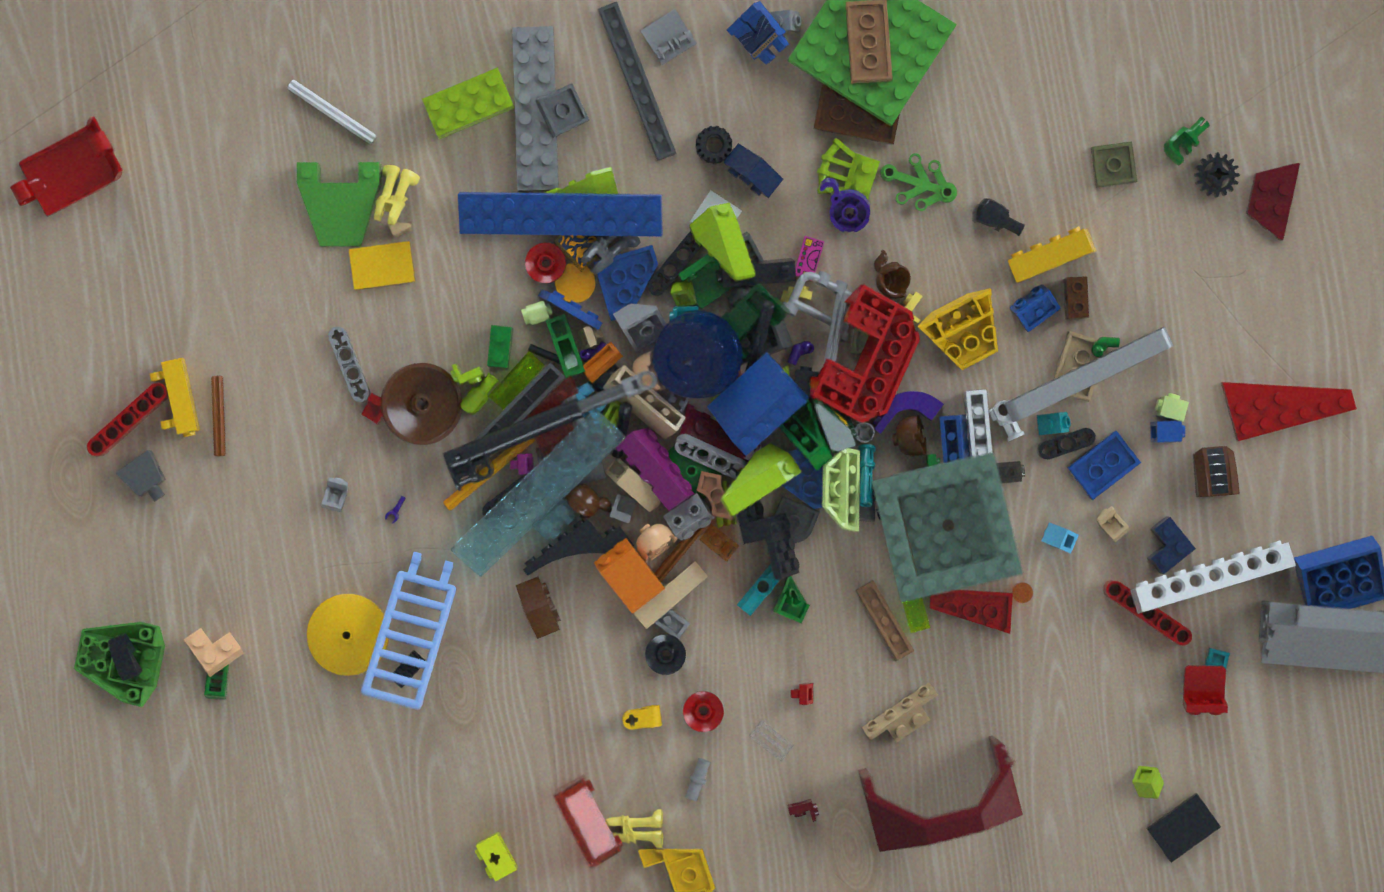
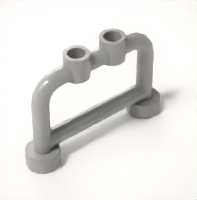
M820 271L819 274L805 272L798 278L788 303L783 302V304L791 311L788 314L795 317L797 311L800 310L831 326L832 317L798 300L805 282L812 280L817 285L828 288L834 294L845 293L848 297L852 292L847 290V283L841 280H837L836 283L830 281L831 275L826 272ZM844 321L840 342L847 343L850 336L847 330L850 325Z

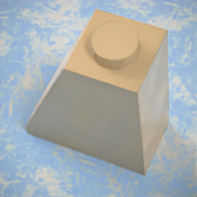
M616 458L605 470V473L649 512L660 505L661 501L653 493L652 486L643 481L620 458Z

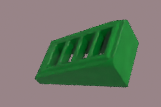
M229 664L219 671L223 672V675L214 674L211 677L208 674L206 675L204 692L206 698L226 700ZM212 680H222V684L211 682ZM211 688L221 689V692L211 691Z

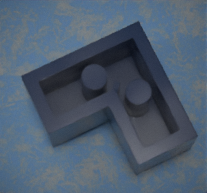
M739 143L723 162L729 167L727 171L735 178L740 176L739 179L747 186L750 184L752 186L750 190L758 196L763 194L769 198L783 181V178L764 159Z
M1166 516L1151 528V531L1163 545L1147 558L1160 574H1165L1196 548L1172 518Z

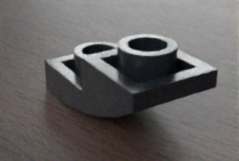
M124 633L109 639L110 653L122 680L125 681L140 675L142 669L133 655L136 649L127 634Z

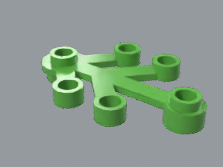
M917 153L909 157V163L914 167L919 178L899 172L891 164H887L881 169L880 175L885 181L896 179L916 186L907 192H899L896 195L895 200L900 205H904L909 199L925 191H931L936 194L927 199H918L915 202V208L918 211H924L928 206L938 201L944 203L952 202L957 196L955 185L946 182L940 170L941 164L937 160H932L928 164V169L934 173L938 185L930 182L921 164V156ZM913 156L918 157L919 162L913 163L911 161V158ZM932 163H936L938 165L937 170L931 169ZM886 169H891L893 175L887 176L885 173ZM944 189H949L951 194L945 196L943 193ZM904 195L906 200L900 202L898 196ZM918 202H924L925 207L920 209L917 206Z

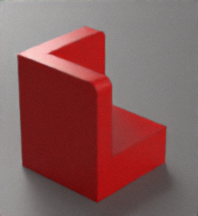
M371 393L362 415L379 425L383 419L381 397Z

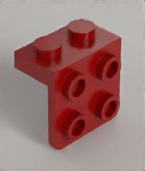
M1188 665L1185 667L1183 706L1186 713L1191 715H1200L1201 713L1221 715L1222 713H1228V704L1225 700L1226 669L1224 666Z

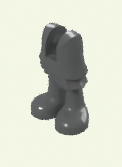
M617 236L597 237V240L593 241L591 247L583 255L581 262L585 265L596 255L601 260L591 270L596 275L613 263V258L626 247H637L641 243L639 237L622 236L609 250L607 246Z

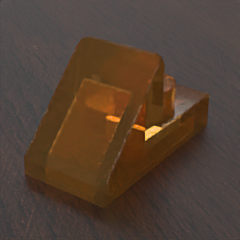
M713 524L708 527L699 539L726 562L739 547L736 542Z

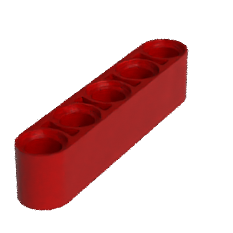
M154 383L89 440L87 443L88 452L93 456H104L168 399L166 385ZM160 386L163 388L164 393L162 397L157 398L155 396V389ZM146 400L148 409L143 412L140 410L139 405L141 401ZM127 414H131L133 417V422L130 425L124 422ZM111 428H116L118 431V435L114 439L109 436ZM97 441L102 444V450L99 453L94 450V444Z
M1115 580L1107 581L1104 584L1103 592L1108 598L1169 640L1181 646L1191 642V631L1159 608L1152 609L1151 617L1145 618L1143 612L1137 613L1135 604L1128 607L1126 599L1132 594L1131 589ZM1112 584H1116L1119 588L1116 595H1111L1109 592V587ZM1163 619L1169 621V626L1165 630L1160 628V622ZM1183 630L1186 633V638L1183 641H1178L1177 633Z

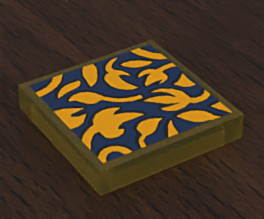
M560 235L554 240V243L582 272L597 258L594 255L593 259L584 265L581 262L583 255L591 247L593 241L597 240V237L603 238L604 236Z

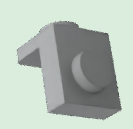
M793 10L769 12L786 32H800L802 20L799 12Z
M328 478L321 507L342 512L348 493V482L341 478Z

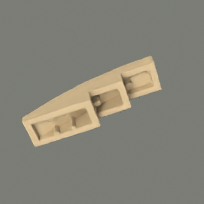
M694 561L669 582L662 592L633 614L646 629L649 628L708 577L707 574Z

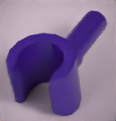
M401 496L393 510L385 515V520L389 517V514L395 516L392 524L399 519V509L406 499L404 496Z

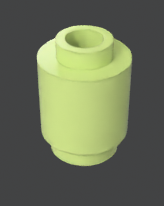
M544 300L527 305L526 308L521 309L526 325L544 322L550 319V315H553L550 303L545 304Z

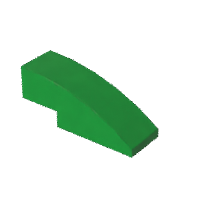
M562 314L546 320L565 378L585 372L566 315Z

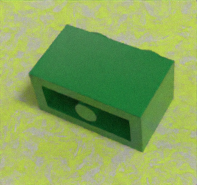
M491 325L488 367L509 369L513 335L512 327Z

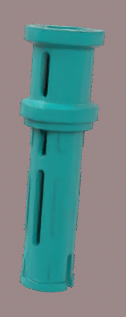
M862 444L858 446L860 451L859 505L870 507L873 505L872 473L876 467L874 462L876 447L871 444Z

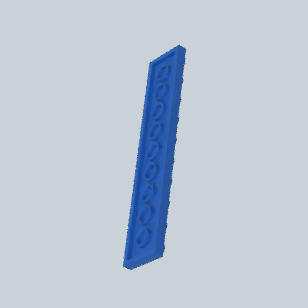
M458 193L460 234L662 237L663 235L662 194Z

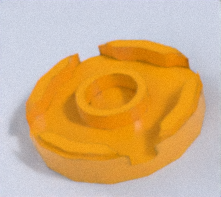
M577 262L568 263L562 276L555 281L557 292L564 295V300L567 302L572 300L576 303H581L589 299L594 293L596 286L595 276L591 269L586 265L582 268Z

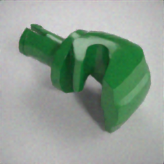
M1200 117L1190 128L1181 127L1164 143L1165 154L1176 165L1179 166L1184 162V157L1180 154L1179 147H1183L1186 154L1189 155L1192 152V146L1197 147L1199 145L1198 136L1210 126L1208 121L1200 126L1205 118Z

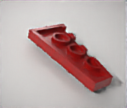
M956 589L930 595V609L1008 634L1011 632L1013 593Z

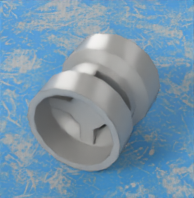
M864 422L855 426L857 437L854 438L858 442L865 443L873 439L875 431L871 424Z

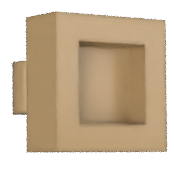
M591 326L577 331L584 349L596 346V340L603 337L601 329L592 331Z

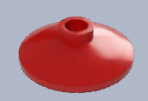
M544 242L533 246L529 250L525 259V267L533 280L539 283H552L558 280L564 273L566 259L558 246ZM548 260L550 262L549 267H543V261Z
M699 691L692 694L686 700L683 707V716L687 725L693 730L709 732L721 723L724 716V708L721 700L715 694L708 691ZM705 707L707 713L705 715L700 714V708Z

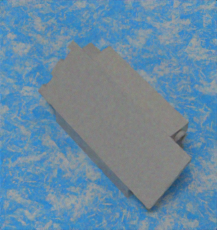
M1262 601L1259 642H1263L1261 663L1384 673V610L1376 612Z

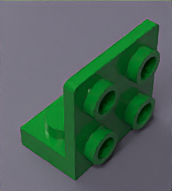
M709 254L678 274L682 282L687 280L689 283L692 281L696 302L701 309L733 288H723L720 282L717 283L716 270H719V262Z

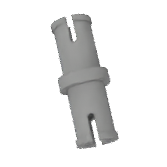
M698 758L694 774L690 776L691 782L685 795L686 798L693 801L698 800L701 787L706 782L705 776L711 763L710 761Z

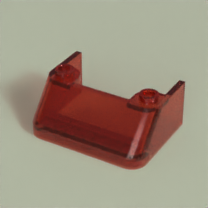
M584 774L557 788L553 796L589 867L593 869L621 852L623 843L618 834L614 836L611 833L593 798L592 792L595 789L590 780L586 781Z

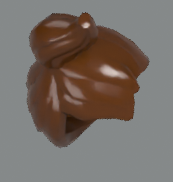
M881 250L880 255L874 261V269L878 272L876 278L877 288L886 297L903 298L906 296V290L910 284V272L898 262L887 264V253Z
M585 484L571 487L564 494V499H567L570 507L578 514H581L580 518H590L599 509L605 512L612 511L610 500L606 497L600 498L591 487Z

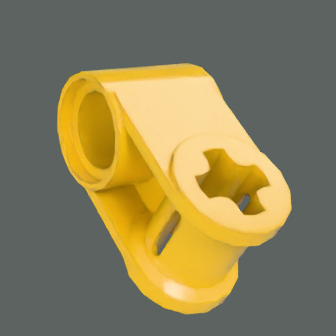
M660 705L627 710L622 716L624 726L630 730L662 726ZM631 714H633L634 718H637L633 725L626 721Z

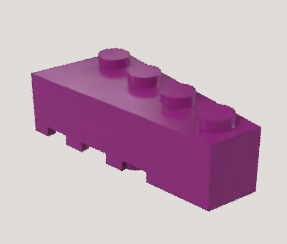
M649 427L631 432L615 445L618 451L623 450L628 456L626 461L631 466L635 465L640 470L639 476L642 480L652 484L653 493L669 511L694 495L691 484L682 477L680 468L671 461L668 451L660 445L657 435Z

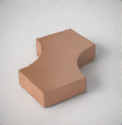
M701 471L697 491L709 499L712 505V516L733 520L734 516H730L720 500L725 493L722 486V476Z

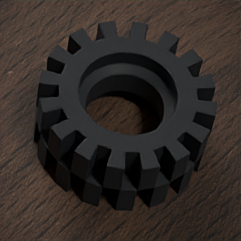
M719 126L704 128L696 139L697 154L706 163H722L732 151L730 134ZM712 137L720 139L722 142L721 150L716 153L708 151L706 148L708 139Z
M415 650L409 654V657L426 661ZM401 663L393 673L412 678L420 668ZM396 683L400 688L404 686L403 684Z

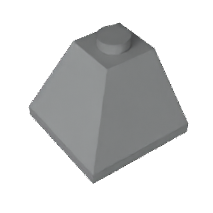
M629 304L613 314L636 353L671 333L656 306Z

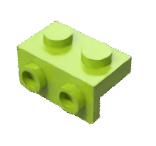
M453 364V370L450 371L456 383L459 382L461 385L467 383L470 385L477 384L483 381L481 377L485 376L481 367L462 374L459 365Z

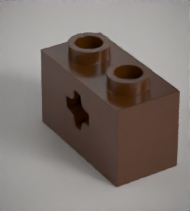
M1087 276L1064 278L1065 320L1089 318Z

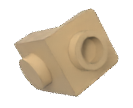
M1112 506L1109 509L1102 510L1096 519L1099 526L1114 542L1131 530Z

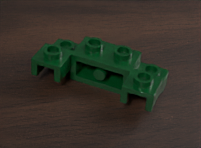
M760 283L756 284L743 299L739 298L732 305L733 310L729 314L725 313L718 320L720 324L703 341L704 345L718 355L732 370L738 369L750 355L740 342L758 324L765 301L773 302L775 305L770 321L773 327H777L791 312Z

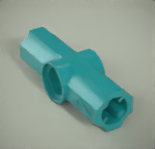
M771 563L737 604L750 616L781 580H775ZM760 581H766L769 584L766 592H760L757 589Z

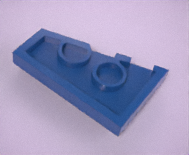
M541 289L539 297L553 303L556 307L570 313V315L597 330L600 329L602 322L597 320L598 315L589 310L587 313L581 311V305L572 300L570 303L564 301L565 296L555 290L551 293Z

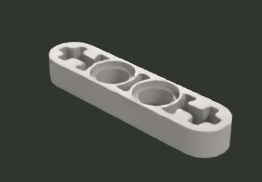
M334 327L329 331L328 337L350 394L355 401L365 402L370 396V389L349 336L342 327ZM337 330L339 333H343V336L341 337L342 343L344 344L347 341L348 344L347 346H341L338 349L336 348V345H340L339 341L337 339H333L335 331ZM344 349H348L351 352V358L348 361H343L340 358V352ZM351 368H355L359 372L355 380L348 378L347 373ZM361 379L363 384H359L361 390H366L362 399L360 396H355V393L358 392L357 387L351 386V383H357Z
M681 434L676 438L675 450L679 454L731 478L736 479L741 471L737 472L736 469L744 468L747 465L745 460L688 434ZM684 442L688 443V445H685L684 447L681 446V444H683ZM704 449L709 454L703 457L698 455L697 451ZM724 458L727 463L719 465L716 459Z

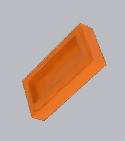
M610 341L583 365L585 369L583 373L593 383L620 360L623 355Z

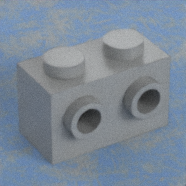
M697 493L663 516L674 535L680 540L692 537L696 530L708 526L711 520L715 518L712 516V512L705 500Z

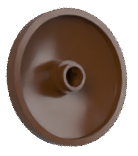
M414 363L397 370L388 379L381 395V412L387 427L399 439L416 445L433 444L446 438L457 426L462 413V395L458 384L446 370L430 363Z

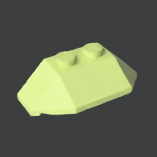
M848 448L839 451L831 460L823 465L822 507L842 529L859 532L860 451Z

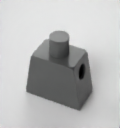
M152 450L145 451L116 472L139 497L149 493L152 499L157 501L165 495L158 485L166 479Z

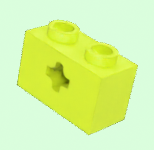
M499 831L476 844L477 849L475 853L480 861L484 860L487 866L485 871L490 879L494 878L495 882L518 869ZM492 853L500 855L498 862L490 859Z

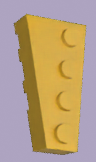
M1080 227L1069 230V235L1061 238V235L1050 238V243L1042 246L1040 242L1031 246V251L1023 253L1021 250L1011 254L1012 259L1007 261L1016 283L1081 258L1086 254L1096 252L1088 229L1081 230Z

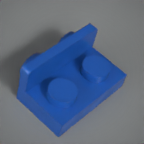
M1041 284L1034 287L1025 297L1016 300L1010 309L1017 316L1024 329L1030 332L1060 310L1061 307L1051 291Z

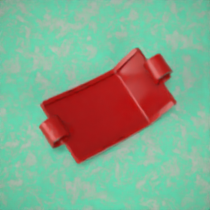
M92 116L88 119L85 127L21 160L19 166L26 179L13 184L10 188L20 206L38 200L45 215L50 216L121 178L123 169L113 152L114 149L108 137L102 131L95 116Z

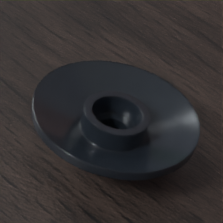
M661 634L654 637L648 643L645 650V659L648 666L654 672L670 675L680 670L686 659V650L683 643L677 637L670 634ZM664 650H668L670 652V655L668 657H665L662 652Z

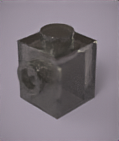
M1020 461L996 463L1001 483L1022 482V477H1025V467L1021 465Z

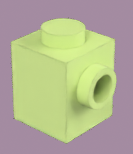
M1168 393V396H1162L1161 399L1157 400L1155 411H1158L1157 416L1184 422L1189 402L1180 400L1179 395Z

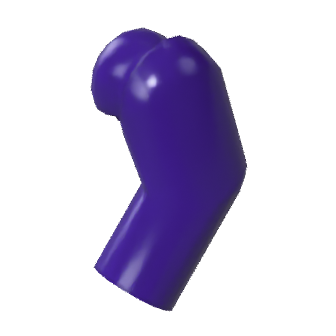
M601 341L596 349H583L579 354L582 361L587 362L607 344Z
M809 341L795 344L787 362L796 366L800 356L811 354L814 351V345Z

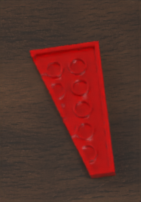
M1221 382L1237 441L1357 409L1352 389Z

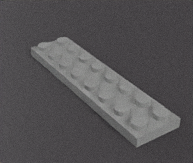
M553 26L512 27L517 191H548L559 188L557 136L552 138L535 100L555 91Z

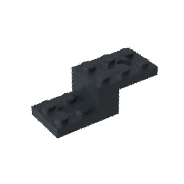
M760 499L738 512L737 517L743 543L748 544L766 540L775 580L798 574L800 565L795 555V543L793 538H791L790 522L786 517V513L764 518V507Z

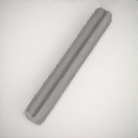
M845 293L836 294L824 362L826 359L836 362L846 309L844 301L848 298V295Z

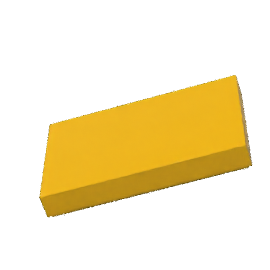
M410 241L349 249L354 290L416 282Z

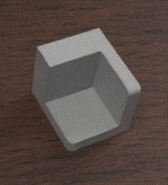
M618 493L609 517L629 523L637 501Z

